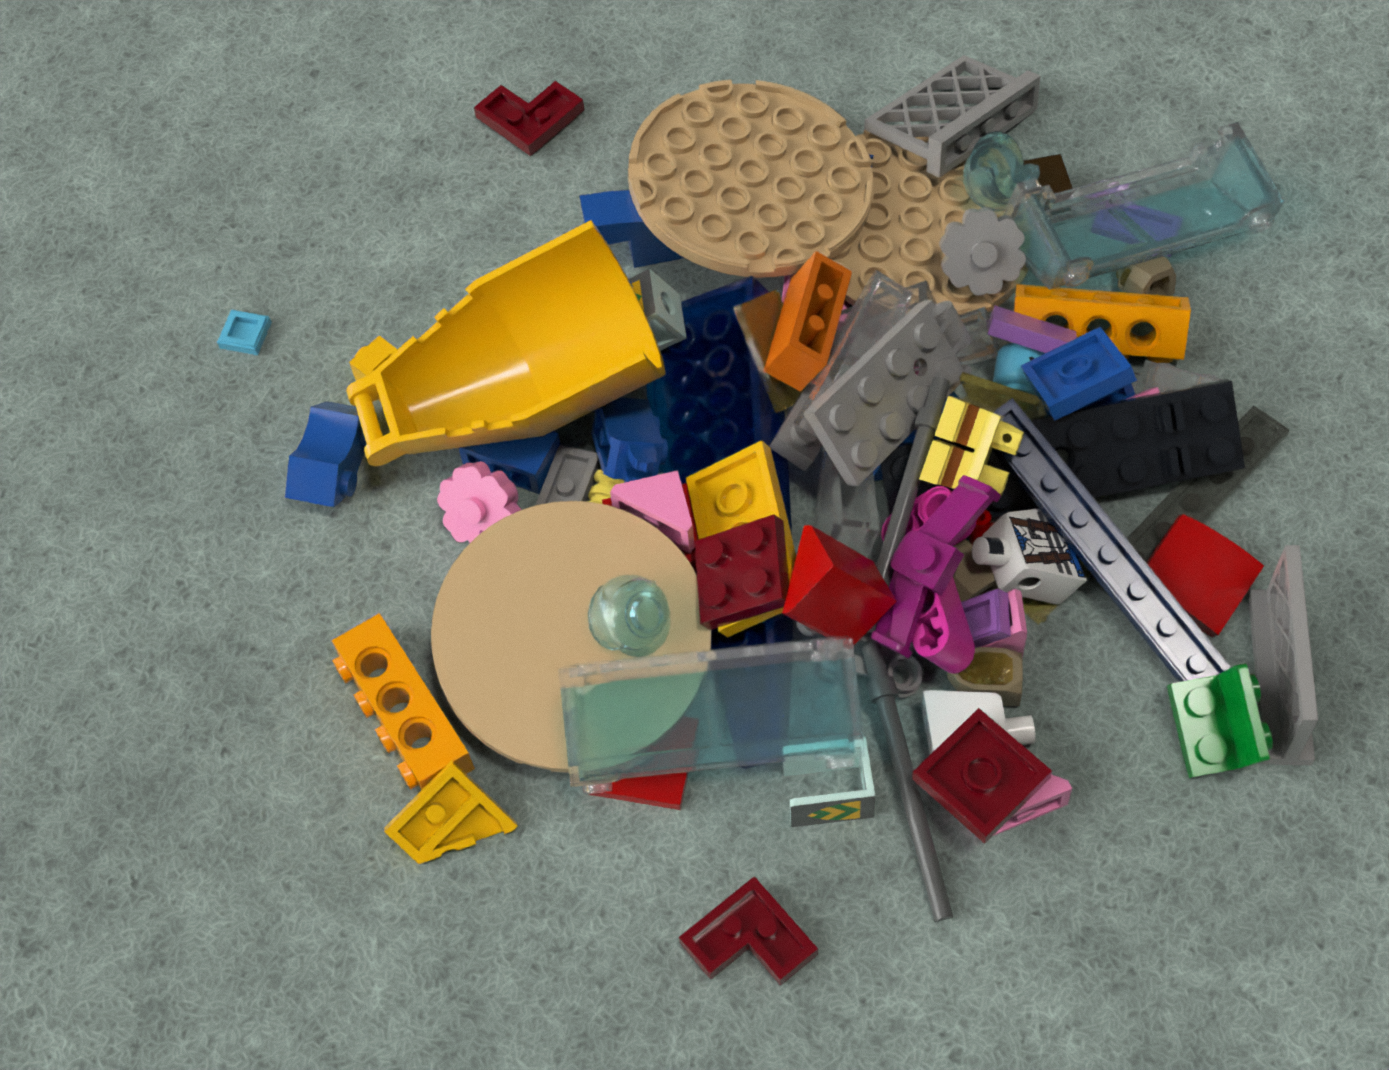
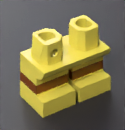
M948 396L934 436L971 447L975 451L973 452L938 439L933 440L919 479L955 489L959 485V479L966 475L991 486L1001 496L1010 472L987 465L992 449L995 448L1016 455L1024 432L1004 422V416L956 397Z

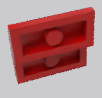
M1185 514L1178 515L1146 562L1200 630L1211 637L1220 634L1264 567L1261 562L1214 529Z

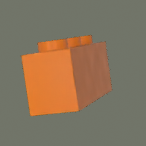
M815 251L791 278L763 370L765 373L801 392L827 365L852 275L851 270Z

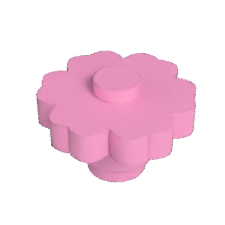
M482 461L465 463L454 469L451 477L440 483V493L437 502L446 511L443 517V524L457 542L468 540L470 544L479 535L480 530L484 531L504 517L521 510L517 505L518 491L514 483L508 479L503 471L498 470L491 473L488 465Z

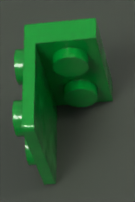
M1246 663L1235 665L1218 675L1167 685L1189 778L1242 769L1270 760L1268 751H1271L1273 747L1272 735L1268 724L1261 722L1257 703L1261 700L1260 686L1256 676L1249 674Z

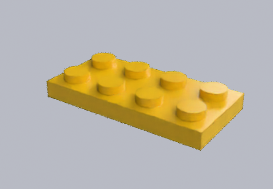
M761 440L686 477L699 539L773 514L784 521L790 584L796 552L771 448ZM784 607L718 627V631L726 637H730L782 613Z

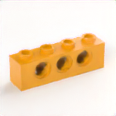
M1016 284L1014 312L1045 321L1052 315H1060L1068 321L1063 327L1076 331L1077 338L1091 331L1087 326L1092 320L1105 319L1111 325L1104 332L1125 359L1133 355L1145 356L1149 361L1155 363H1171L1173 359L1184 360L1191 315L1188 297ZM1140 322L1150 323L1154 327L1145 336H1137L1131 332L1132 327Z
M380 613L332 640L339 655L332 660L334 666L345 684L354 680L360 691L353 694L355 700L366 718L375 714L382 726L375 729V732L388 754L394 750H397L403 762L398 764L397 768L410 789L419 785L422 790L451 760L466 774L475 769L469 752ZM377 669H386V671L378 677H369V675ZM408 703L404 710L390 712L396 704ZM424 737L431 738L424 747L412 748L416 740Z

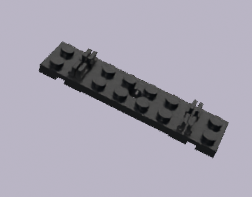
M1228 379L1195 385L1181 390H1169L1080 408L1055 421L1051 415L1030 418L1055 451H1066L1068 456L1066 465L1093 498L1245 468L1233 384ZM934 437L933 439H938L973 452L975 451L971 447L956 442H951L940 437ZM912 442L900 444L880 464L889 516L893 512L913 446ZM992 450L987 465L1009 472ZM1011 473L998 502L992 501L986 508L990 512L991 518L1001 517L1008 512L1039 509ZM921 480L916 498L927 490L942 485Z

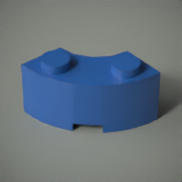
M326 401L310 407L308 424L303 438L297 449L289 455L285 498L335 507L346 496L351 497L354 494L357 486V472L365 453L364 448L367 445L355 406Z

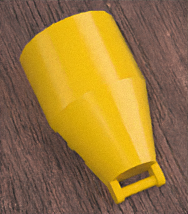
M590 220L474 280L465 289L468 294L451 310L447 311L443 308L434 316L437 322L421 337L416 339L412 336L372 373L351 383L347 387L346 392L350 404L356 407L367 443L364 448L367 462L372 466H382L405 454L409 455L544 436L664 376L666 373L657 340L645 312L613 251L598 228ZM379 398L390 433L384 436L382 435L373 402Z

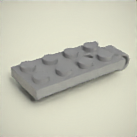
M925 300L916 304L803 413L847 486H859L915 430L914 423L918 410L925 406L933 377H943L950 381L947 398L972 373L970 366L961 365L955 355L964 350L971 343L972 338L951 301L934 304L932 300ZM916 360L919 363L918 375L914 371V363Z

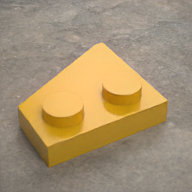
M451 760L384 827V832L413 860L421 864L441 857L446 851L464 849L475 845L478 840L500 832H504V834L512 832L518 825L495 800Z

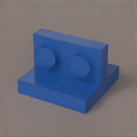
M1101 327L1021 365L1026 380L1038 396L1045 415H1051L1054 421L1080 408L1121 401L1136 395L1131 384L1137 381L1132 366Z

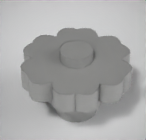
M983 207L979 210L968 209L963 214L962 223H949L946 226L945 234L939 241V246L946 255L941 261L942 270L955 287L961 288L968 285L972 293L977 296L986 293L996 294L1001 290L1003 280L1014 281L1019 277L1021 268L1026 262V256L1019 248L1023 244L1025 236L1009 215L997 218V215L990 207Z

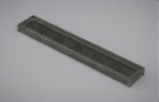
M1253 405L1238 421L1245 468L1181 481L1127 537V540L1144 561L1147 562L1178 515L1185 514L1205 524L1288 436L1289 429ZM1091 575L1089 582L1108 595L1095 577Z

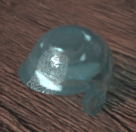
M994 131L980 138L975 144L972 153L964 165L963 184L970 199L980 208L990 207L994 212L1008 210L1019 202L1024 201L1034 191L1038 183L1040 170L1038 165L1026 164L1024 166L1022 152L1017 142L1003 132Z
M635 574L619 575L600 586L591 598L587 613L589 629L593 638L604 648L612 651L620 650L622 653L634 657H646L654 653L665 642L670 630L671 612L665 593L655 581Z

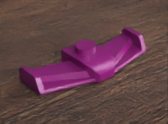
M966 475L959 479V485L918 531H910L902 538L891 557L890 563L894 573L889 589L897 602L878 620L876 630L873 631L871 639L906 658H910L912 654L909 648L927 591L930 590L942 596L964 557V554L953 546L992 501L998 502L1001 497L991 486Z

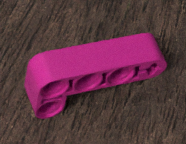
M936 486L915 499L905 535L910 531H918L952 491L944 486ZM891 515L883 524L881 531L882 541H884ZM977 520L971 525V527L964 533V535L957 541L956 544L967 538L972 533L976 526ZM952 576L942 596L930 590L927 591L912 642L918 654L944 671L956 674L970 665L974 658L975 645Z

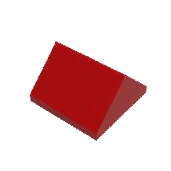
M804 525L782 614L846 648L853 647L897 600L872 560L814 526Z

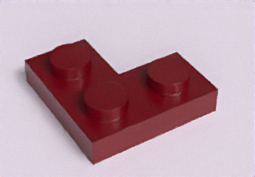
M554 81L529 103L503 85H500L474 107L477 119L529 156L533 155L585 110L583 99L557 81Z
M755 876L679 936V942L710 980L749 949L781 986L818 955L817 946Z

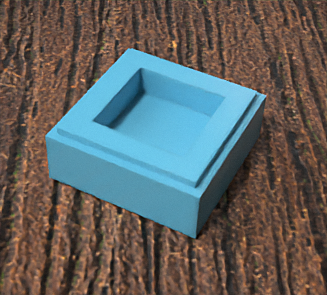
M231 310L217 341L219 348L258 355L272 323L271 319L265 315Z

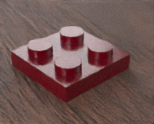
M773 514L695 541L701 625L712 630L784 607L789 588L784 521Z
M978 708L913 771L912 780L985 844L1051 778L1052 770Z

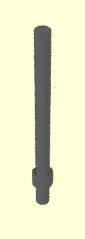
M933 377L925 406L918 410L914 423V428L917 430L876 564L888 587L894 572L890 563L891 557L905 536L921 482L919 478L934 439L950 386V381L943 377ZM878 621L865 635L872 636Z
M871 643L862 647L870 678L866 685L871 703L877 704L934 922L953 918V913L919 787L912 780L914 769L895 699L899 696L893 676H888L880 644Z

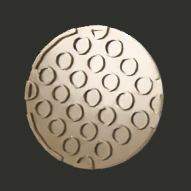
M732 80L714 81L701 84L698 90L682 96L680 94L672 96L654 109L643 121L634 137L629 154L628 183L630 194L639 216L650 231L667 247L691 262L714 271L742 277L764 278L796 274L815 251L833 259L844 251L861 232L871 209L875 189L871 168L872 160L862 139L856 137L846 126L844 117L827 104L807 93L781 84L756 80L755 84H732Z
M864 130L863 134L856 135V137L862 139L869 154L874 155L871 160L875 189L871 209L861 232L844 251L831 259L852 271L845 301L868 313L897 322L916 304L925 300H932L934 304L951 301L961 320L966 321L993 310L994 305L999 306L1012 296L1016 291V284H1022L1036 252L1038 227L1036 215L1031 214L1023 188H1019L1009 176L1010 170L989 152L984 151L981 153L977 151L939 178L927 172V159ZM915 137L926 143L929 141V137ZM983 207H990L997 215V218L1003 215L1012 217L1017 227L1024 234V242L1019 248L1025 254L1026 262L1016 280H1003L1002 288L998 293H986L977 296L972 293L968 285L961 288L955 287L950 278L943 272L941 261L946 255L942 252L939 241L945 234L946 226L949 223H962V217L966 210H979Z
M559 501L532 506L504 517L474 538L461 552L443 580L436 599L432 617L431 646L434 666L445 697L459 720L474 736L498 754L514 762L549 769L551 772L576 773L590 772L592 769L607 767L616 763L621 764L631 760L658 744L678 725L692 706L702 686L710 655L711 630L700 624L697 574L682 551L665 534L642 518L609 505L585 501Z

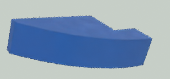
M630 190L607 191L579 196L584 223L592 220L608 245L628 241L634 268L684 258L661 242L645 225L635 208Z

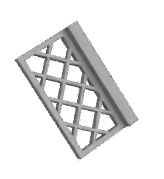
M963 55L866 118L864 130L927 159V172L940 178L1037 109L1041 76L1027 70L1015 78ZM965 70V71H967L968 73H970V74H972V75H975V76H958V75L961 74V73ZM991 87H1002L999 90H988ZM980 88L981 91H960V89ZM940 89H953V92H933V91H935V90H940ZM979 103L976 106L964 107V104ZM956 104L957 107L936 108L935 105ZM921 105H928V107H929V108L908 109V108L911 107V106H921ZM939 120H953L950 123H939ZM910 121H932V124L911 125ZM903 122L904 125H887L885 123ZM915 137H929V141L926 143Z
M1285 545L1267 590L1251 589L1248 595L1255 676L1261 691L1258 710L1261 722H1266L1269 726L1273 741L1272 750L1268 751L1270 760L1263 762V764L1312 765L1315 761L1312 731L1318 722L1301 553L1300 545Z

